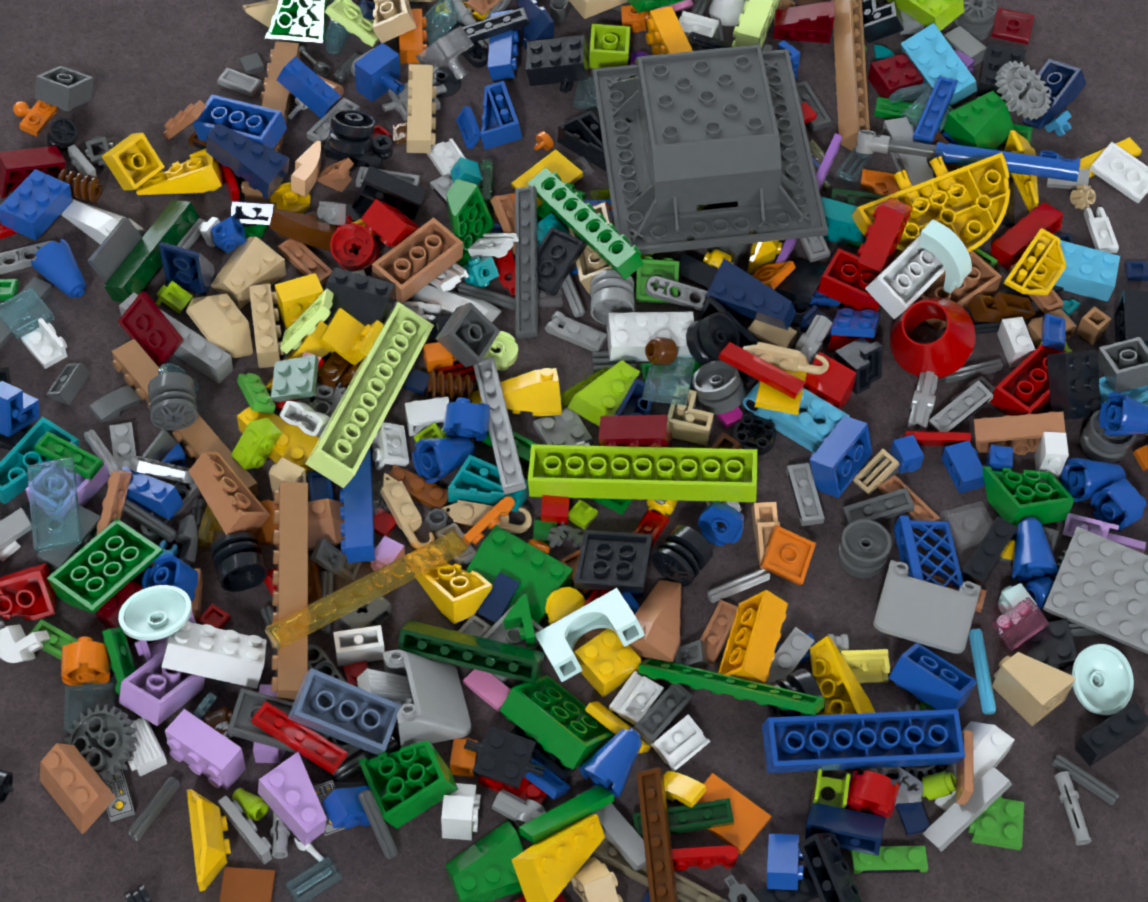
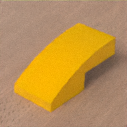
M667 771L663 775L666 798L672 802L677 799L692 808L706 792V785L683 774Z

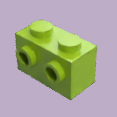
M268 418L250 421L231 456L244 470L261 467L266 462L282 432Z

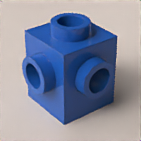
M232 216L211 228L214 245L226 253L247 242L243 225Z

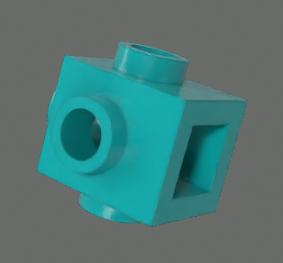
M490 256L473 257L468 260V264L462 266L469 276L468 278L464 277L465 281L470 285L480 288L488 286L490 284L489 281L499 276L493 258Z

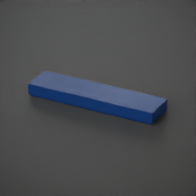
M938 77L913 134V141L933 144L957 88V80Z

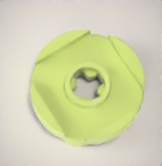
M500 331L483 359L494 357L497 370H507L509 366L515 363L518 357V345L515 343L514 337L509 333ZM497 348H500L499 353H495L492 351V349L496 350Z

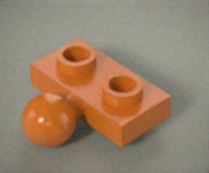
M38 100L33 108L29 109L27 103L19 101L13 106V112L18 117H24L19 124L20 130L38 136L56 114L58 107L44 104L45 102Z

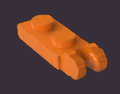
M509 496L503 498L464 535L462 542L467 547L472 543L474 545L478 544L484 538L483 532L488 527L492 530L501 521L499 519L500 516H507L512 511L513 506H515V500Z

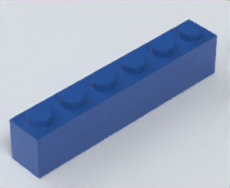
M369 447L354 477L344 489L340 490V501L344 503V506H340L341 520H345V523H340L341 536L345 537V540H341L342 554H346L348 563L375 561L372 459Z

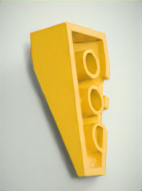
M1014 130L1010 131L1004 151L1036 156L1034 148L1031 147L1027 139ZM1010 173L1029 213H1031L1032 209L1038 207L1039 204L1037 176Z
M826 636L810 647L812 673L816 677V682L819 685L823 698H825V712L822 715L875 713L869 698L831 637Z

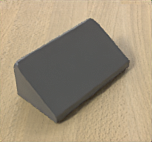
M67 363L47 392L46 397L70 405L91 372L83 363Z
M162 430L141 457L163 462L162 460L178 443L166 430ZM146 474V475L151 476V477L156 478V479L159 478V477H157V476H153V475Z

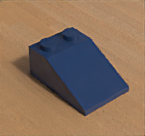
M160 242L159 248L167 285L173 281L184 290L206 296L211 283L216 278L214 264L201 253Z

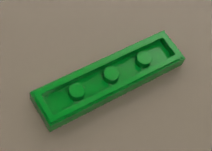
M598 785L520 826V835L535 844L614 802V795Z

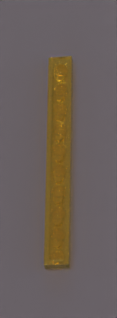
M454 530L267 626L265 633L277 650L454 559L465 553L468 547Z

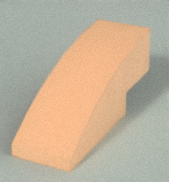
M317 140L295 161V172L291 175V191L304 197L311 191L320 173L321 141Z
M776 502L754 503L751 507L759 565L761 564L773 527L775 525L780 526Z

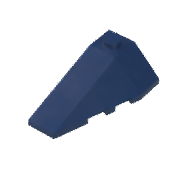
M1048 59L1038 75H1041V81L1046 82L1044 87L1049 88L1046 93L1051 95L1049 98L1051 101L1049 104L1050 108L1038 119L1033 118L1030 120L1029 117L1023 118V124L1041 129L1070 104L1086 85L1082 69Z

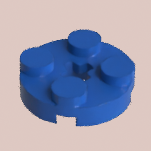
M715 501L702 511L698 520V527L702 531L701 535L711 544L724 546L725 543H731L732 545L740 539L743 533L744 515L727 504ZM718 522H723L726 526L720 528L718 527Z

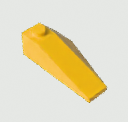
M206 149L189 155L190 159L181 164L178 161L173 163V166L168 171L160 170L136 189V193L138 195L215 191L222 186L223 182L220 163L209 155Z
M319 321L314 332L310 336L305 335L301 339L302 343L298 349L293 350L285 360L300 358L305 352L319 357H324L329 352L332 354L334 350L320 340L328 326L324 322ZM273 377L265 386L267 391H272Z
M556 368L533 370L500 382L506 408L512 410L513 414L527 411L533 412V416L562 415L559 379ZM479 390L472 392L471 403H482Z
M425 549L416 550L402 556V560L441 613L453 624L473 616L492 590V584L475 571L466 572L462 570L461 565L456 563L454 565L448 564L443 561V557Z

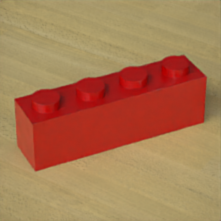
M1043 202L1040 206L1033 208L1031 213L1025 218H1021L1014 227L1009 228L1003 236L993 241L991 256L997 259L1000 265L1010 269V266L1020 260L1041 228L1051 234L1056 233L1061 228L1064 213Z

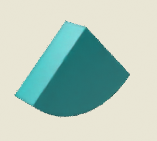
M874 45L873 47L875 62L895 56L890 49L884 46Z
M1070 299V301L1062 300L1064 305L1061 309L1069 317L1079 308L1081 303Z

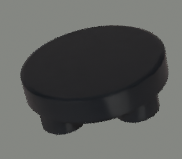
M745 414L734 425L732 438L741 443L742 449H757V456L769 452L775 444V425L770 420Z

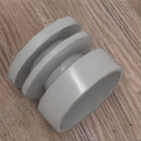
M606 270L597 273L591 279L590 312L593 319L607 325L608 313L635 312L634 281L631 276L624 280L616 271Z

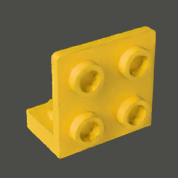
M339 308L320 340L351 364L356 365L367 356L384 324L377 320L372 325L367 324L364 326L342 308Z

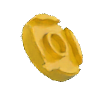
M291 182L277 187L270 197V202H276L277 209L302 214L310 207L311 196L310 193L304 197L291 191Z
M563 587L553 591L548 597L545 607L546 614H548L550 619L548 620L549 624L552 625L584 607L586 601L583 595L571 587Z

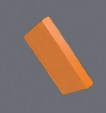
M712 773L704 782L706 792L697 803L730 798L734 824L707 828V830L726 844L736 847L738 853L742 855L768 824L772 816Z

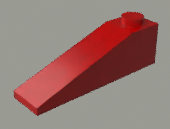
M47 563L0 577V616H3V619H11L12 616L25 617V620L33 621L56 614L55 593L47 579L51 575Z

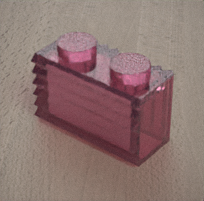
M1026 597V600L1019 602L1014 608L1007 611L1006 614L1001 615L995 622H992L991 625L1008 649L1012 651L1049 625V623L1031 598Z

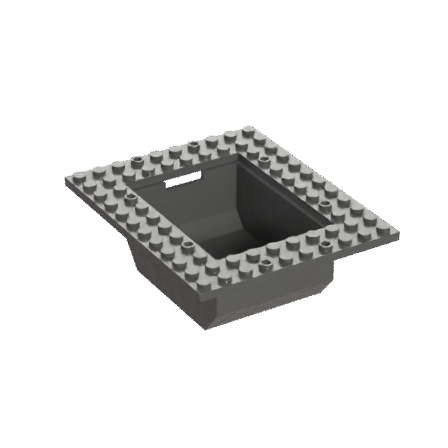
M760 44L642 56L636 58V65L592 69L614 226L618 231L617 234H623L629 240V245L632 246L634 244L642 253L641 255L827 235L826 219L788 49L762 52ZM738 201V207L697 211V205Z

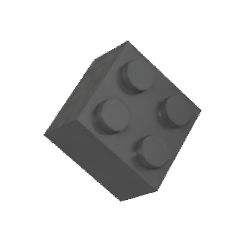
M61 65L36 76L35 99L45 102L44 104L57 106L63 111H71L73 108L92 100L93 77Z
M470 302L456 307L436 340L461 364L468 367L481 362L500 330Z
M1140 337L1099 347L1098 367L1114 392L1120 393L1148 385V347Z

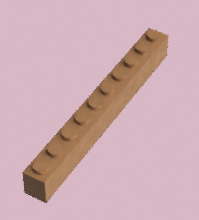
M832 0L835 1L833 37L839 135L842 136L841 145L850 151L856 150L858 131L870 130L862 0Z
M276 41L274 49L270 51L271 63L267 65L268 77L264 79L265 92L261 93L262 107L281 111L286 124L292 93L276 79L284 66L295 56L300 60L299 43ZM284 134L273 149L279 153L281 152ZM242 181L241 192L245 193L246 201L270 202V198L268 200L265 199L258 189L254 190L251 188L249 182Z
M133 339L112 351L114 359L112 365L118 373L122 372L124 374L126 383L136 388V393L142 401L144 399L147 401L149 408L148 384L150 380L155 376L163 374V372L136 340ZM199 414L196 422L191 426L172 431L174 440L185 446L184 450L189 458L194 457L197 461L204 451L218 452L254 496L259 494L255 479L231 456V451Z
M280 481L279 489L274 490L273 503L278 504V510H274L273 524H277V530L273 532V544H277V550L273 551V564H277V571H273L272 584L277 585V591H273L272 606H276V612H273L272 627H276V634H272V648H276V655H272L271 669L276 670V677H272L271 692H276V698L295 701L303 677L308 670V483Z

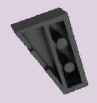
M588 111L558 126L557 142L606 171L599 118L592 111Z
M369 166L352 207L357 208L358 205L370 207L375 199L400 210L409 219H415L426 190Z

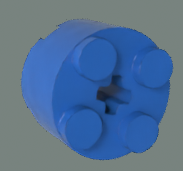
M457 398L456 402L448 403L443 433L446 431V435L451 438L466 437L469 439V437H476V441L485 440L489 425L490 405L484 403L473 404L467 398Z
M1126 479L1116 481L1101 489L1091 499V506L1094 504L1096 510L1093 512L1095 519L1119 525V530L1115 532H1119L1140 520L1147 505L1145 498Z
M164 554L153 561L156 564L151 569L147 568L142 580L143 589L158 585L175 586L185 591L191 602L194 600L198 572L174 555Z

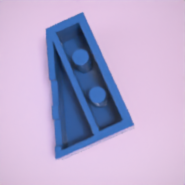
M504 81L485 86L481 130L484 150L522 139L520 125Z

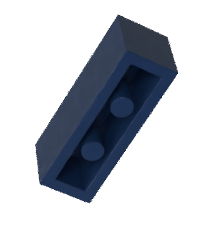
M812 803L806 825L805 839L816 833H833L839 841L840 848L879 856L886 817Z

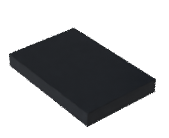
M551 227L537 248L538 289L555 296L586 248V242Z
M789 258L788 261H793L796 268L774 291L785 298L811 303L819 289L822 275L828 266Z

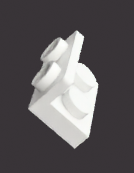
M41 318L38 320L39 328L21 337V340L42 367L47 369L67 357L65 350L67 344L61 336L57 337L54 327L50 323L47 324Z
M383 422L372 442V459L375 461V469L381 470L385 464L406 467L409 463L404 426Z

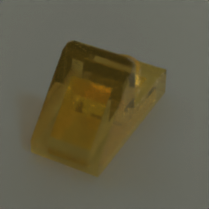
M208 504L197 535L199 549L204 550L209 549L210 542L214 543L216 531L225 533Z

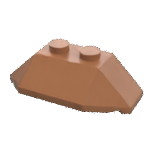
M329 498L308 502V551L314 550L317 541L323 538L333 546H337L341 540L345 539V537L341 536L340 523H345V520H341L340 506H344L343 503Z

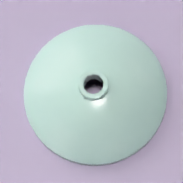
M158 585L148 587L132 595L123 604L119 612L120 626L125 634L134 639L153 641L166 638L180 630L189 620L192 613L191 600L185 591L175 586Z
M1106 644L1091 645L1078 655L1073 665L1072 676L1076 679L1073 688L1080 703L1087 710L1097 715H1112L1122 710L1128 704L1134 686L1132 669L1126 657L1118 649Z

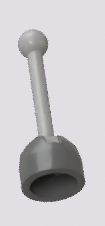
M299 46L300 53L314 65L313 72L323 78L327 77L330 73V67L325 62H316L305 51L304 46Z

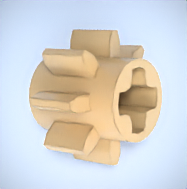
M1076 185L1077 190H1073L1070 194L1071 203L1075 205V208H1080L1081 210L1089 208V204H1093L1096 200L1095 191L1091 189V186Z

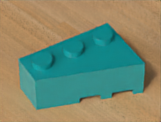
M469 454L448 487V502L457 503L458 500L495 506L503 498L509 496L515 500V506H513L512 511L519 512V507L523 506L529 496L528 480L524 479L527 489L504 494L498 467Z

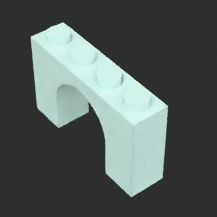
M617 588L535 633L539 644L561 682L583 671L573 653V648L577 640L585 633L597 628L611 629L616 633L624 647L645 636L636 616Z

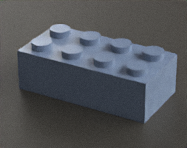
M311 668L303 677L288 719L378 755L387 748L397 720V712L401 709L402 705Z

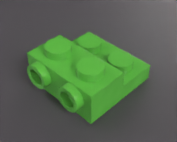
M642 257L641 259L644 264L636 270L635 301L674 304L649 296L645 292V284L653 276L678 282L679 261H675L672 258L654 260L652 257ZM655 282L650 285L654 291L659 288ZM665 285V287L663 288V289H664L663 294H665V290H666V288H667V285ZM670 288V295L677 298L678 289Z
M1001 795L968 826V833H972L971 842L1021 850L1024 802L1003 799Z

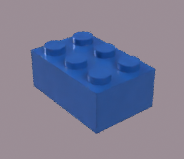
M35 169L0 205L1 225H5L7 228L9 227L13 231L36 241L73 202L70 184Z
M844 416L834 426L830 435L823 440L819 449L811 455L810 465L816 490L839 498L872 456L867 423Z
M919 643L914 644L901 655L889 677L897 687L908 690L914 694L917 700L928 703L935 710L959 709L966 702L977 683V680Z

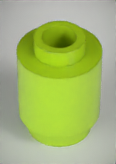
M941 771L922 777V796L927 797L929 801L952 795L953 791H956V778L952 771Z

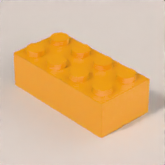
M672 6L650 11L649 19H647L648 33H646V42L648 45L651 44L652 55L693 51Z
M765 590L739 603L718 673L762 684L767 682L770 675V665L775 658L776 644L781 637L782 623L786 619L787 602Z

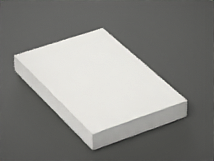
M1113 142L1108 145L1090 167L1091 172L1137 203L1148 193V166Z

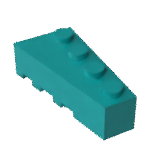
M821 197L828 229L827 235L823 236L824 240L838 243H865L867 238L859 230L851 216L857 209V206Z
M42 417L0 462V502L5 505L24 492L52 462V460L36 453L34 449L47 432L80 448L79 439Z

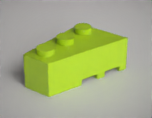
M620 361L575 394L567 408L600 427V416L615 415L640 371L624 361Z

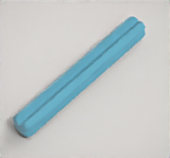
M979 628L971 629L969 639L982 712L986 715L994 714L996 705L983 633Z

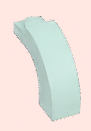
M932 220L921 231L919 247L931 252L942 262L946 272L943 290L951 294L956 287L959 288L962 285L966 276L972 271L971 258L965 245L954 232L943 224Z

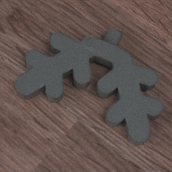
M561 522V526L549 530L546 539L550 541L549 547L554 548L555 545L561 546L565 538L568 541L573 539V546L575 547L578 545L581 547L583 535H579L581 532L579 528L573 529L565 525V522Z

